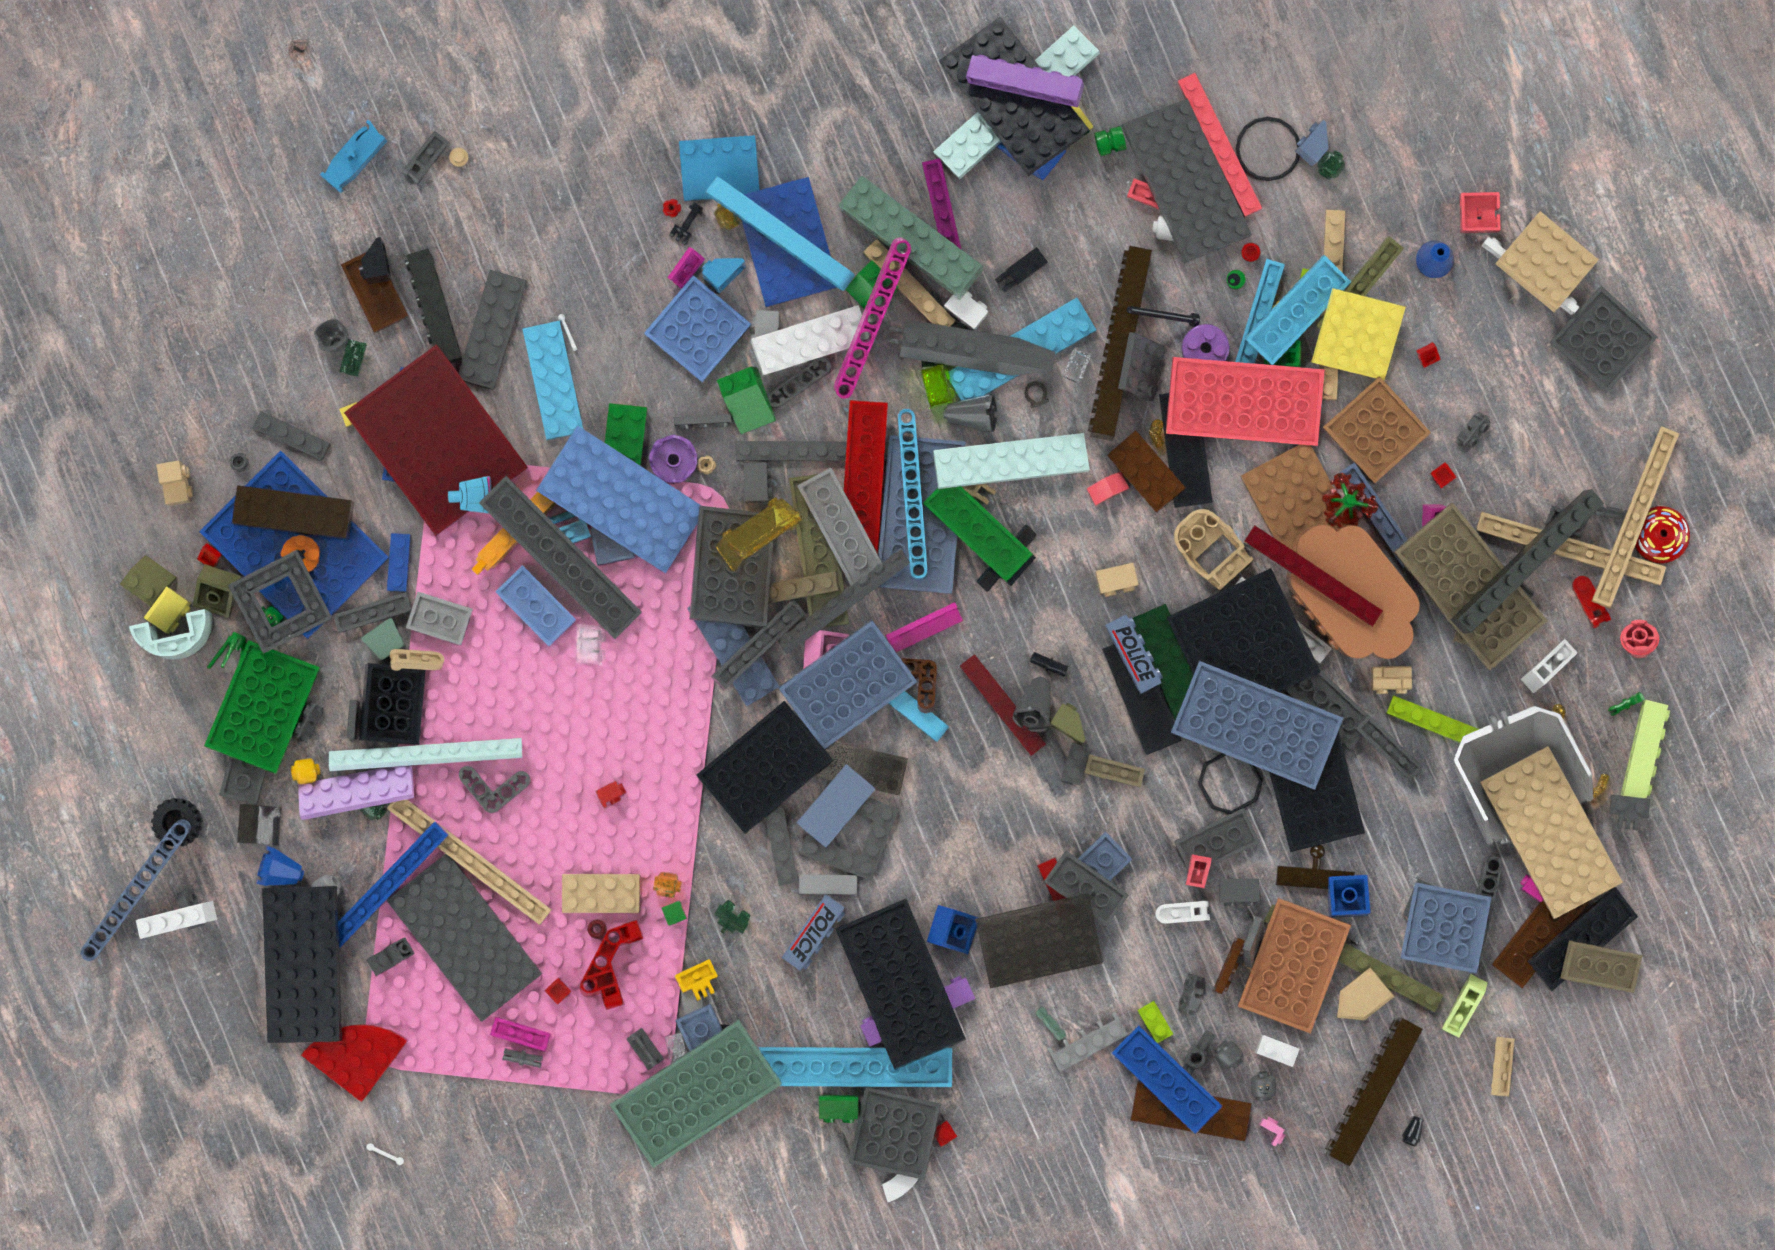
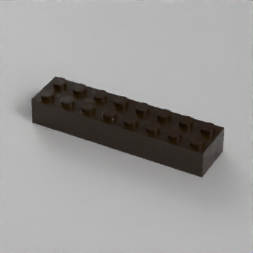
M1398 1017V1019H1394L1390 1024L1389 1030L1391 1032L1389 1036H1384L1380 1043L1381 1051L1373 1056L1370 1062L1373 1066L1370 1071L1366 1070L1361 1079L1363 1081L1361 1088L1357 1087L1352 1096L1354 1098L1352 1105L1348 1104L1343 1113L1345 1115L1343 1122H1338L1334 1132L1336 1135L1334 1139H1329L1325 1146L1327 1155L1347 1166L1352 1164L1423 1030L1404 1018Z

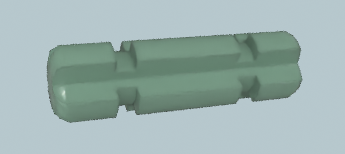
M1044 1007L1039 1008L1036 1011V1015L1043 1020L1042 1022L1051 1033H1054L1057 1040H1062L1066 1036L1064 1030L1059 1028L1058 1023L1051 1015L1047 1014L1048 1012Z

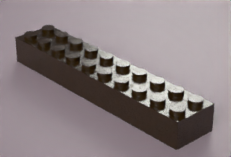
M1129 246V249L1124 250L1121 264L1125 265V267L1119 273L1118 283H1121L1120 288L1117 287L1114 297L1117 306H1113L1110 320L1114 321L1113 325L1109 324L1106 337L1110 341L1105 344L1103 357H1106V361L1102 362L1100 366L1099 376H1102V380H1098L1095 394L1098 395V400L1094 399L1091 413H1095L1094 418H1090L1088 431L1091 432L1090 437L1113 441L1124 392L1118 389L1129 332H1136L1139 315L1129 314L1126 309L1129 306L1141 308L1152 253L1150 249Z

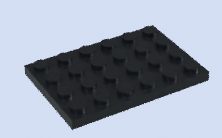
M783 701L697 774V777L743 833L747 834L834 759L817 741L787 702Z
M1339 732L1315 790L1269 772L1290 852L1365 833Z

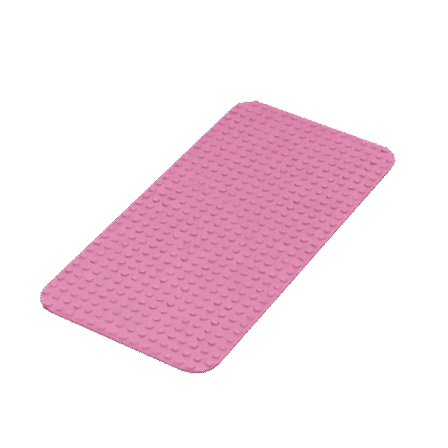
M527 465L528 469L511 481L531 499L537 493L536 489L550 469L549 467ZM690 482L668 483L702 506L729 509L724 498L711 487ZM556 504L546 516L553 517L567 512V510ZM469 511L437 536L434 535L424 521L416 595L417 592H421L472 608L473 611L461 646L411 630L409 650L434 651L444 656V664L440 670L425 671L419 745L522 738V758L412 765L414 798L407 800L539 899L552 911L542 924L539 925L456 862L543 973L481 1022L386 900L379 907L374 955L404 937L415 954L378 976H375L372 971L366 1024L390 1029L408 1039V1042L389 1066L398 1070L625 1094L671 1064L673 1059L676 1032L675 1020L677 1019L680 987L674 976L682 972L703 788V783L697 777V774L705 768L714 680L711 675L715 673L717 661L715 654L695 621L689 619L690 613L687 610L691 604L697 525L666 573L635 555L634 559L597 566L592 537L574 543L642 611L614 639L519 543L494 569L491 568L489 571L484 569L479 575H476L471 570L478 563L475 560L478 557L477 554L503 528L490 514ZM575 516L555 525L560 528L579 521V519ZM587 524L588 529H589V532H590V528H592V526H590L589 524ZM522 565L576 619L550 647L495 592ZM398 744V747H399V746H414V745H412V744ZM464 766L474 768L492 791H495L519 771L528 773L531 782L526 789L498 812L489 813L459 778V771ZM465 770V775L463 776V778H468L472 782L468 784L471 787L472 784L476 781H479V779L477 777L474 780L471 777V774L473 772H468ZM519 775L518 782L514 784L512 780L509 784L514 786L517 792L519 788L516 786L520 783L526 784L525 779L527 777ZM614 781H617L618 784L622 783L627 793L620 797L621 801L613 805L610 802L607 803L608 808L604 809L595 791ZM478 784L475 786L474 791L477 795H482L485 792V787L482 784ZM504 787L501 791L502 796L505 798L510 797L512 789ZM498 793L495 794V796L497 797L496 800H488V809H495V804L498 801H500L501 804L504 802V800H502L499 797ZM391 811L383 875L421 836V834ZM437 847L390 897L446 853ZM562 874H640V913H562ZM681 901L687 919L668 926L662 907ZM593 920H602L606 924L608 931L625 923L638 920L643 939L619 946L611 962L625 1004L606 1010L601 994L585 997L579 989L581 980L604 936L599 939L592 938L587 931L588 925ZM596 925L594 927V932L599 933L601 931V927L599 925ZM611 933L608 939L610 942L616 943L619 941V936L616 933ZM602 957L596 959V964L599 967H604L607 964L606 960ZM559 977L572 992L557 1005L544 990ZM589 982L583 985L584 989L588 991L594 988L593 984ZM495 1017L551 1033L546 1052L491 1036L490 1033ZM641 1028H643L664 1058V1060L650 1070L646 1068L626 1040ZM507 1048L519 1052L523 1050L528 1054L543 1056L541 1068L525 1064L520 1066L519 1063L503 1061V1056L507 1055L503 1054L504 1049Z

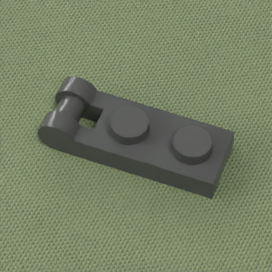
M434 131L406 165L402 173L405 176H410L415 184H419L424 175L449 146L450 142ZM416 165L421 168L418 173L413 170Z

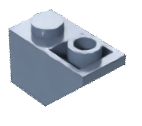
M1324 120L1320 123L1315 122L1308 130L1311 133L1307 137L1303 136L1297 142L1299 147L1295 152L1310 166L1316 164L1328 150L1327 125Z

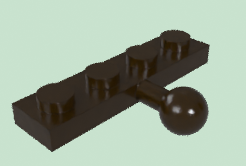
M1317 845L1310 848V855L1313 857L1312 868L1277 865L1276 885L1328 889L1329 877L1354 876L1355 872L1320 869V861L1325 855V848L1322 845Z

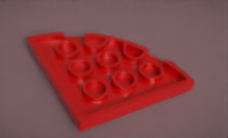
M349 1025L342 1027V1041L313 1042L305 1049L301 1056L360 1102H363L403 1049L408 1039L390 1029L374 1025Z

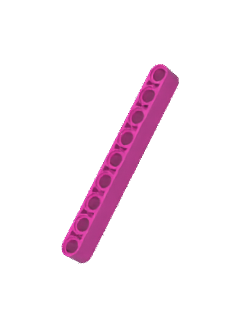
M902 237L894 239L889 248L834 383V391L842 399L849 398L855 389L911 252V245ZM905 243V249L901 252L897 251L898 244ZM892 261H898L896 269H890L889 266ZM891 279V284L888 287L882 286L883 280ZM878 296H883V303L876 305L875 299ZM876 314V320L868 322L869 315ZM869 332L870 335L868 339L861 340V334ZM861 349L862 355L858 358L853 357L854 351ZM849 367L855 368V372L852 375H847L846 370ZM841 385H848L846 392H839Z

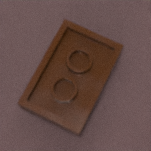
M1240 938L1234 939L1212 990L1213 992L1222 994L1223 991H1228L1231 981L1228 979L1237 970L1239 964L1236 961L1238 956L1243 955L1245 940Z

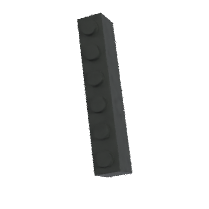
M427 248L407 254L408 260L405 261L408 272L411 271L413 275L410 281L413 290L417 289L419 295L416 297L418 307H422L424 312L421 318L424 326H428L429 333H426L429 344L433 343V346L437 344L450 363L462 360L431 251Z

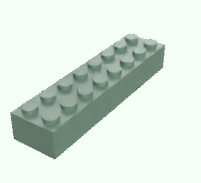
M863 176L859 178L838 205L844 214L890 247L893 240L898 237L906 239L911 245V252L907 261L959 300L983 272V267L979 262ZM898 244L897 251H903L906 244Z

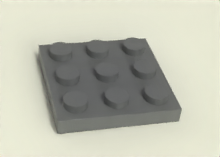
M1129 332L1118 389L1143 400L1153 402L1157 392L1156 386L1160 376L1161 361L1164 357V346L1142 335Z

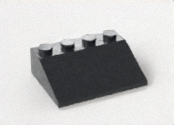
M365 664L359 741L419 745L426 670L401 668L395 671L391 669V665Z

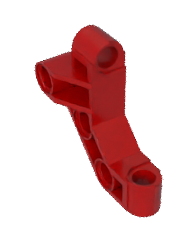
M638 920L625 923L607 931L581 980L579 987L581 994L585 997L601 994L606 1010L625 1004L611 962L619 946L643 939ZM611 933H616L619 936V941L612 943L609 941L608 936ZM597 958H604L607 964L604 967L597 966ZM585 983L593 984L594 988L590 991L584 989L583 985Z

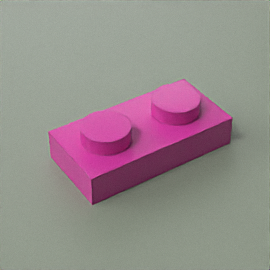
M689 247L667 278L682 289L695 274L705 258Z

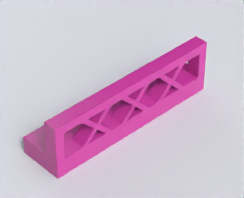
M954 602L885 635V637L897 653L963 620Z

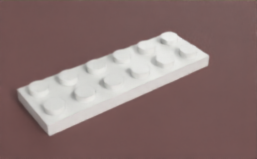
M859 305L752 338L751 343L762 376L849 349L862 317ZM863 332L860 336L861 340H866L869 337L868 332Z

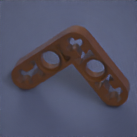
M901 658L905 665H912L914 667L911 673L915 679H919L917 701L919 711L922 713L932 712L935 706L936 663L926 659ZM926 667H930V677H926ZM924 683H930L932 685V688L930 690H924L922 688V685ZM925 696H928V706H924Z

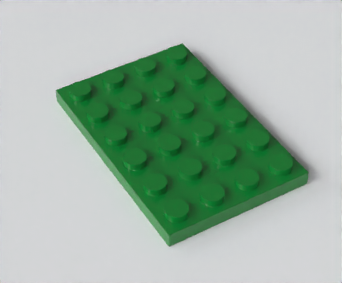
M248 640L204 747L277 774L320 667L273 649L263 654L259 644Z

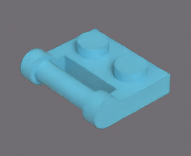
M568 511L553 517L548 516L554 524L575 517V515ZM581 519L559 528L573 543L591 537L587 523Z

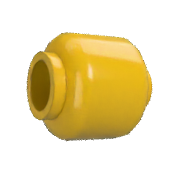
M311 758L296 760L294 765L291 766L292 779L300 785L314 783L317 775H320L319 764H315Z

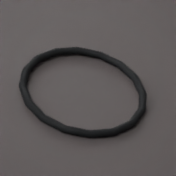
M1267 116L1254 119L1244 126L1237 138L1236 154L1246 173L1259 180L1273 181L1282 179L1293 171L1300 157L1297 153L1295 161L1287 171L1278 176L1263 177L1248 170L1241 159L1239 150L1241 138L1246 130L1257 122L1267 120L1279 122L1287 127L1295 137L1297 145L1299 137L1291 125L1279 118Z

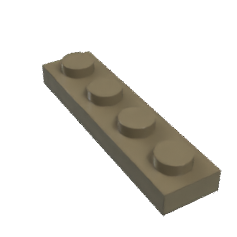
M837 572L771 583L768 604L840 591Z

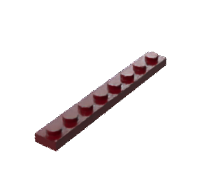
M1256 525L1252 527L1244 539L1245 543L1371 627L1374 626L1382 614L1383 610Z

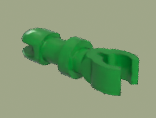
M1638 692L1627 700L1623 699L1621 703L1611 706L1608 711L1615 709L1610 715H1617L1620 711L1630 709V706L1642 702L1645 698L1642 693Z

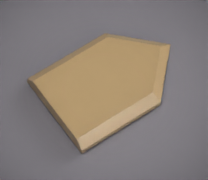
M1370 967L1340 990L1337 1018L1365 1020L1395 996Z

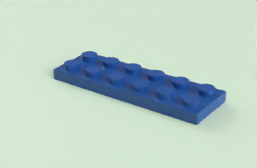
M1139 1025L1112 1052V1055L1194 1134L1222 1108V1105Z

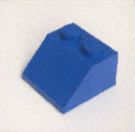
M1368 875L1329 877V917H1357L1370 914Z
M938 905L927 942L969 954L979 917Z

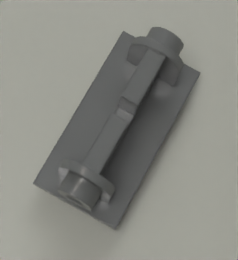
M1480 412L1474 414L1467 423V426L1472 429L1469 431L1464 427L1456 437L1457 440L1455 442L1459 446L1463 445L1466 452L1474 448L1478 443V438L1489 429L1491 422L1488 416H1484Z
M309 701L303 709L302 717L298 721L293 736L296 738L300 737L305 742L308 739L310 740L316 728L310 725L312 721L318 724L324 713L322 712L323 707Z
M194 889L183 890L177 893L178 897L176 899L180 909L198 904V898ZM204 923L190 926L187 928L188 930H191L195 927L204 926Z
M1188 974L1184 982L1183 995L1179 999L1178 1011L1191 1015L1197 1012L1201 999L1195 998V994L1202 995L1206 983L1204 982L1205 978Z
M643 1028L626 1039L648 1070L664 1060Z

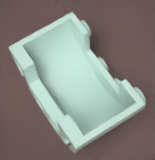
M205 609L186 613L190 632L158 639L156 626H150L149 622L129 626L135 641L146 651L165 659H183L195 654L205 645L211 634L213 617L212 613Z

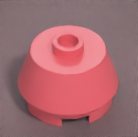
M1634 620L1623 629L1620 641L1623 648L1631 656L1644 658L1650 655L1658 646L1659 634L1656 628L1648 624L1646 620Z

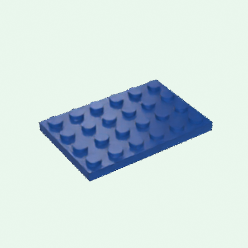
M809 177L744 194L831 257ZM742 220L765 307L837 288Z

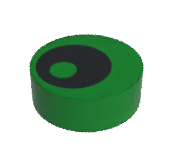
M1232 270L1226 278L1227 285L1234 290L1242 288L1246 281L1244 273L1240 270Z

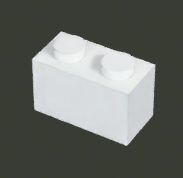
M968 291L960 300L952 295L944 305V309L970 330L975 331L988 315L986 310L988 307L981 301L976 302L971 298L972 294Z
M1261 1035L1255 1053L1291 1067H1293L1299 1052V1048L1265 1035Z

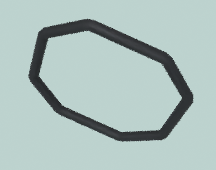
M1222 753L1204 763L1198 785L1213 810L1232 814L1257 801L1262 778L1255 766L1249 764L1259 781L1254 798L1232 811L1214 806L1202 785L1206 767L1226 756V754Z

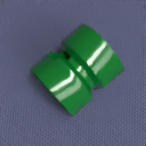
M1121 126L1110 128L1109 132L1102 130L1094 133L1100 156L1111 154L1112 150L1119 152L1127 149Z

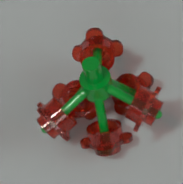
M1338 473L1334 476V480L1330 481V485H1335L1336 489L1343 490L1345 495L1343 499L1336 489H1330L1328 494L1322 496V501L1325 502L1326 509L1329 511V513L1323 512L1327 517L1325 520L1332 527L1337 525L1341 528L1340 522L1350 526H1358L1359 519L1363 517L1362 512L1367 514V518H1371L1372 514L1378 510V503L1375 501L1376 497L1372 495L1371 498H1366L1367 496L1364 491L1366 485L1362 482L1359 484L1350 483L1351 474ZM1342 503L1343 506L1337 512L1333 510L1334 508L1339 507ZM1355 505L1361 506L1362 512L1352 507Z

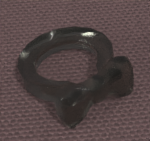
M1034 381L1025 387L1024 396L1031 403V409L1049 402V399L1046 398V387L1041 382ZM1039 386L1043 390L1041 401L1036 402L1029 397L1028 390L1030 387Z

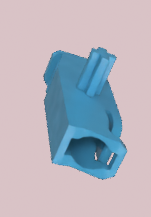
M369 120L366 121L369 130L366 126L359 129L332 159L326 173L322 172L320 174L325 181L340 193L343 192L342 188L359 175L387 142L386 138L378 133Z

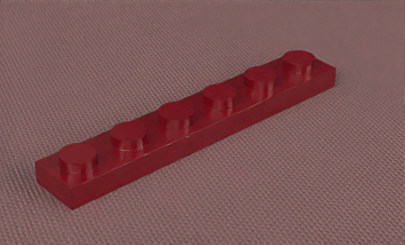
M975 654L959 666L1030 756L1046 745L1037 732L1028 731L1029 727L1024 725L1021 728L1014 722L1012 717L1016 705Z

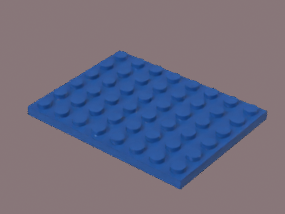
M281 450L245 485L247 487L328 497ZM236 495L199 531L243 576L281 558L283 545L291 537L298 535L310 537L319 546L320 560L317 567L309 572L331 616L389 559L353 521L351 523L349 540L235 526L232 524ZM298 550L301 559H304L305 550ZM289 576L259 591L287 619L306 610ZM324 623L303 633V635L309 639Z

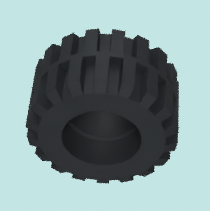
M171 798L170 800L163 801L162 804L157 806V810L153 811L154 816L153 819L151 818V823H153L151 828L155 832V837L160 841L169 831L167 828L168 816L174 811H180L185 814L187 821L191 825L190 833L180 846H187V844L194 842V839L199 836V831L202 830L201 823L203 822L197 807L190 803V801L180 798ZM165 841V844L174 846L172 841Z

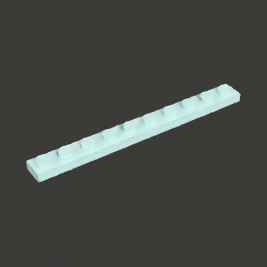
M522 738L329 751V770L339 771L522 758Z

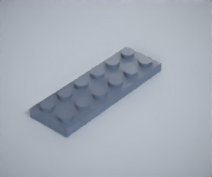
M694 620L721 666L750 640L743 625ZM761 656L732 683L746 707L779 687Z

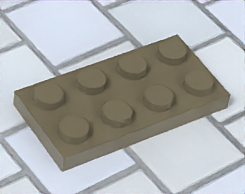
M1569 940L1561 978L1634 993L1643 955Z

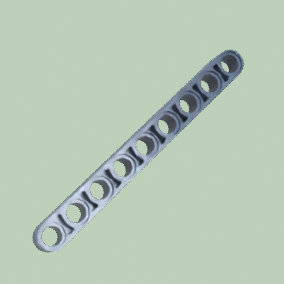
M180 819L172 825L83 945L80 954L84 960L92 961L102 952L191 831V825L187 820ZM177 825H181L185 828L184 834H181L177 831ZM165 841H172L174 848H167ZM154 856H160L163 860L162 864L156 863ZM143 871H148L151 874V879H146L143 876ZM132 886L138 887L140 894L133 893ZM120 902H127L129 909H123ZM109 917H115L118 921L117 924H112L109 921ZM98 932H104L106 939H100ZM87 947L94 948L95 954H89Z

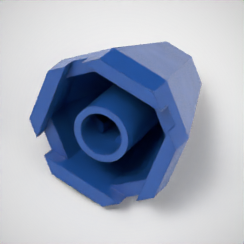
M266 846L265 850H268V854L264 853L257 874L261 878L260 880L256 879V883L268 886L297 885L298 881L301 882L304 875V870H301L302 866L277 849Z

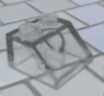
M577 624L576 663L578 665L602 666V661L606 660V650H602V642H606V631H603L602 626Z

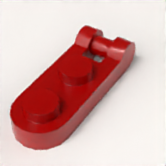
M1586 576L1576 577L1572 582V589L1591 626L1595 629L1600 623L1610 621L1611 617L1606 608L1592 602L1596 589L1591 580ZM1599 610L1601 615L1595 617L1593 612Z

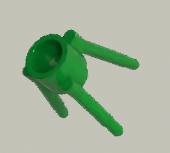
M233 632L231 636H228L226 642L207 668L210 669L227 646L230 648L221 664V668H224L233 650L239 651L241 648L240 661L247 644L245 643L247 638Z

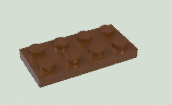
M365 252L341 264L373 332L377 333L409 316L392 281L369 285L366 280H363V277L360 275L359 266L362 265L361 259L366 254Z
M1137 430L1107 455L1156 513L1186 489Z

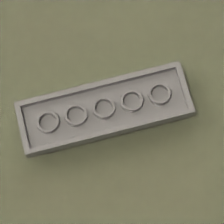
M832 468L797 485L851 586L862 576L874 570L877 565L882 564Z

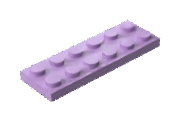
M412 765L384 767L318 780L314 783L298 784L300 818L305 820L414 798Z

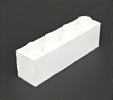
M213 901L138 919L136 924L139 937L142 939L217 920Z

